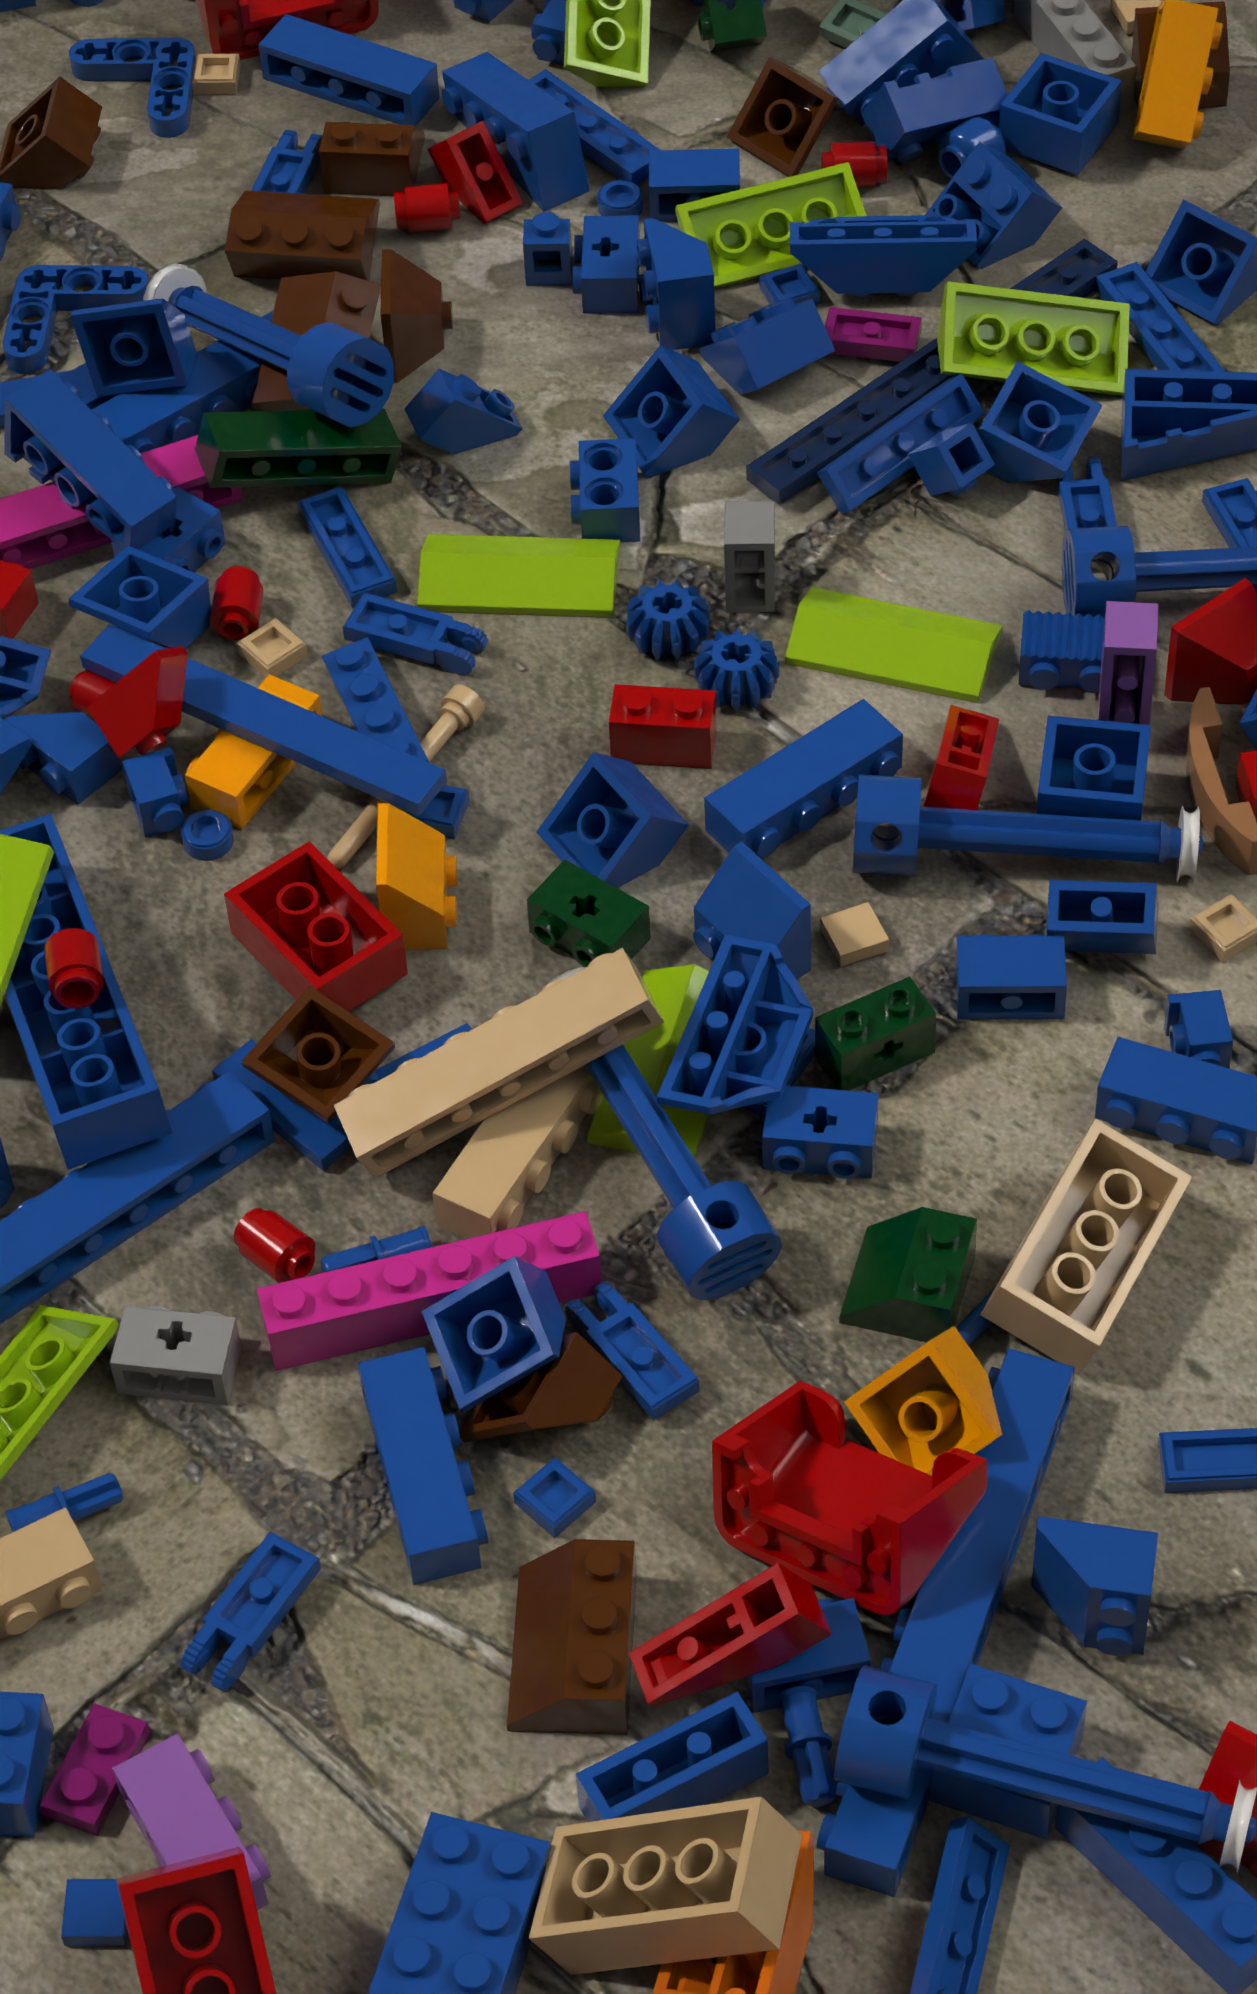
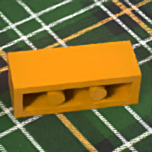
M1163 0L1159 4L1131 139L1184 150L1191 143L1192 138H1199L1204 120V112L1198 111L1201 94H1208L1213 77V68L1207 67L1210 49L1217 50L1223 27L1222 23L1216 22L1219 8L1182 0Z
M270 674L258 687V689L323 716L320 695ZM219 728L214 741L200 757L194 758L187 768L185 782L191 808L197 811H219L229 818L233 827L242 830L297 762Z

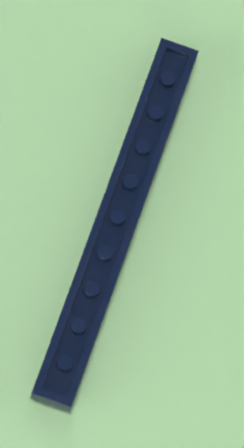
M1084 238L1010 289L1084 298L1095 290L1096 276L1117 269L1118 261ZM937 338L746 466V480L776 503L781 504L818 479L817 472L952 377V375L941 374Z

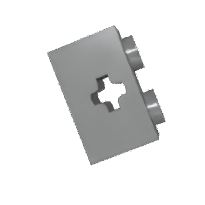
M725 501L724 560L726 613L775 612L774 501Z
M155 1305L145 1308L125 1306L110 1360L117 1393L228 1405L242 1349L236 1318L227 1317L213 1311H205L198 1314L170 1311L167 1308Z

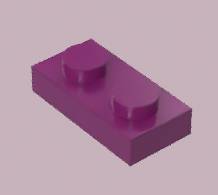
M829 307L825 329L835 349L830 354L902 362L917 351L922 331V317Z
M94 1703L40 1803L43 1816L98 1836L120 1794L112 1768L141 1753L151 1734L148 1722Z

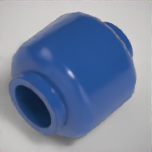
M972 117L944 134L939 144L938 155L943 172L952 179L979 142L1006 155L1004 137L1000 129L988 120L981 117Z

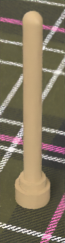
M459 684L454 685L441 700L440 719L420 742L429 763L456 730L462 731L464 728L472 727L484 713V702L469 687ZM374 797L332 848L327 859L337 869L343 868L376 829L378 803L388 802Z

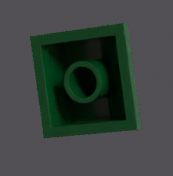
M920 1207L868 1226L841 1309L839 1323L926 1343L955 1326L975 1259L977 1219Z

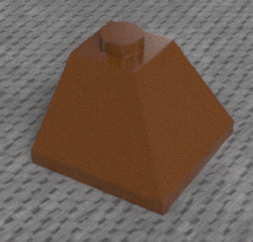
M769 57L727 138L788 176L798 175L839 98L830 89L796 68Z
M383 249L380 316L384 347L389 350L394 363V383H398L444 349L445 330L453 329L452 301H443L442 283L392 249Z
M309 986L242 1060V1066L328 1124L337 1114L334 1105L348 1098L354 1089L364 1084L394 1050L395 1042Z
M577 1332L563 1335L559 1357L474 1406L459 1432L460 1438L464 1442H472L595 1422L610 1409L613 1403L612 1394L622 1375Z

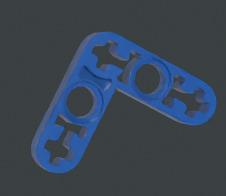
M177 37L85 39L71 46L69 57L72 73L82 81H151L147 110L150 129L155 135L171 138L183 134L188 129L193 100L191 82L195 63L194 45L189 40ZM130 57H142L141 60L135 62L123 61ZM174 59H178V66H171ZM168 85H181V86H182V87H180V88H178V89H175V90H164V89H162V88H164V87H166V86H168ZM166 108L173 109L170 116H167Z
M36 265L24 269L16 279L3 340L7 366L10 370L19 374H30L39 371L48 360L58 311H72L143 301L146 286L149 283L148 275L144 270L133 266ZM90 284L95 286L86 292H76L73 290L80 285ZM39 315L43 317L35 323L21 322V320L28 316ZM25 341L31 342V346L24 352Z

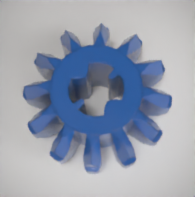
M658 578L654 588L640 586L637 597L629 598L626 620L627 634L630 637V641L635 642L639 654L652 651L656 661L664 655H672L678 662L682 651L696 654L699 643L707 639L709 633V606L706 603V599L700 597L696 586L683 588L679 578L671 585H664Z
M737 626L733 634L726 635L717 630L714 641H702L699 655L696 656V661L694 662V676L697 677L698 689L716 690V709L725 704H731L735 712H737L741 704H748L756 709L760 698L772 697V692L775 689L774 684L777 683V678L779 677V662H777L772 641H761L758 631L743 635Z

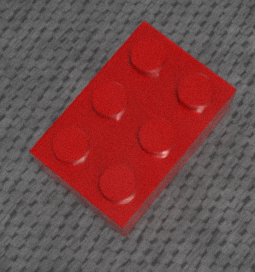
M310 841L224 893L232 935L295 1000L311 986L349 1012L408 974L403 934Z
M240 1847L116 1878L142 1994H276L244 1852Z

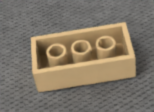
M1095 1118L1073 1150L980 1315L1055 1361L1075 1367L1074 1372L1079 1374L1104 1340L1192 1176Z
M762 1796L556 1827L529 1939L570 1975L780 1949L802 1834Z

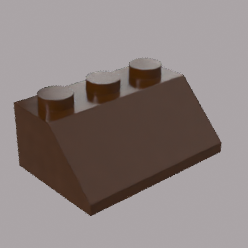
M245 190L230 213L225 253L235 277L281 280L283 277L337 271L369 281L380 201L373 198Z
M337 271L283 277L280 280L271 322L301 336L316 325L333 322L369 338L381 284ZM262 360L251 407L263 411L311 410L293 400L287 386V371Z
M574 1539L519 1567L507 1731L628 1735L632 1662L628 1653L633 1650L637 1584L634 1541Z

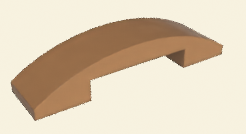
M1210 687L1200 688L1191 711L1186 753V778L1190 798L1195 811L1199 806L1200 822L1213 843L1236 867L1247 875L1257 874V822L1249 801L1234 804L1228 803L1214 759L1219 758L1223 724Z

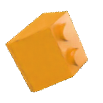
M378 803L376 889L379 911L403 934L405 950L447 949L448 927H457L456 896H448V887L458 886L456 855L447 856L444 834L389 803Z
M955 1326L925 1343L844 1401L880 1454L931 1476L934 1460L945 1450L959 1448L975 1454L1002 1435L988 1373Z

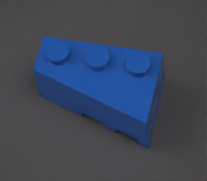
M903 0L820 69L818 73L829 89L839 98L838 102L842 108L863 126L865 122L861 113L884 82L896 80L898 88L916 84L914 77L918 74L928 72L932 79L946 74V70L949 67L984 58L959 23L937 0Z
M993 57L949 67L946 70V74L932 79L928 72L918 74L914 77L916 84L898 88L896 80L884 82L861 114L872 141L875 142V146H886L887 161L897 158L899 163L909 161L922 154L923 148L937 144L939 149V144L944 134L972 117H981L999 128L1000 104L1007 97L1008 93Z
M1125 369L1121 423V481L1257 449V373Z

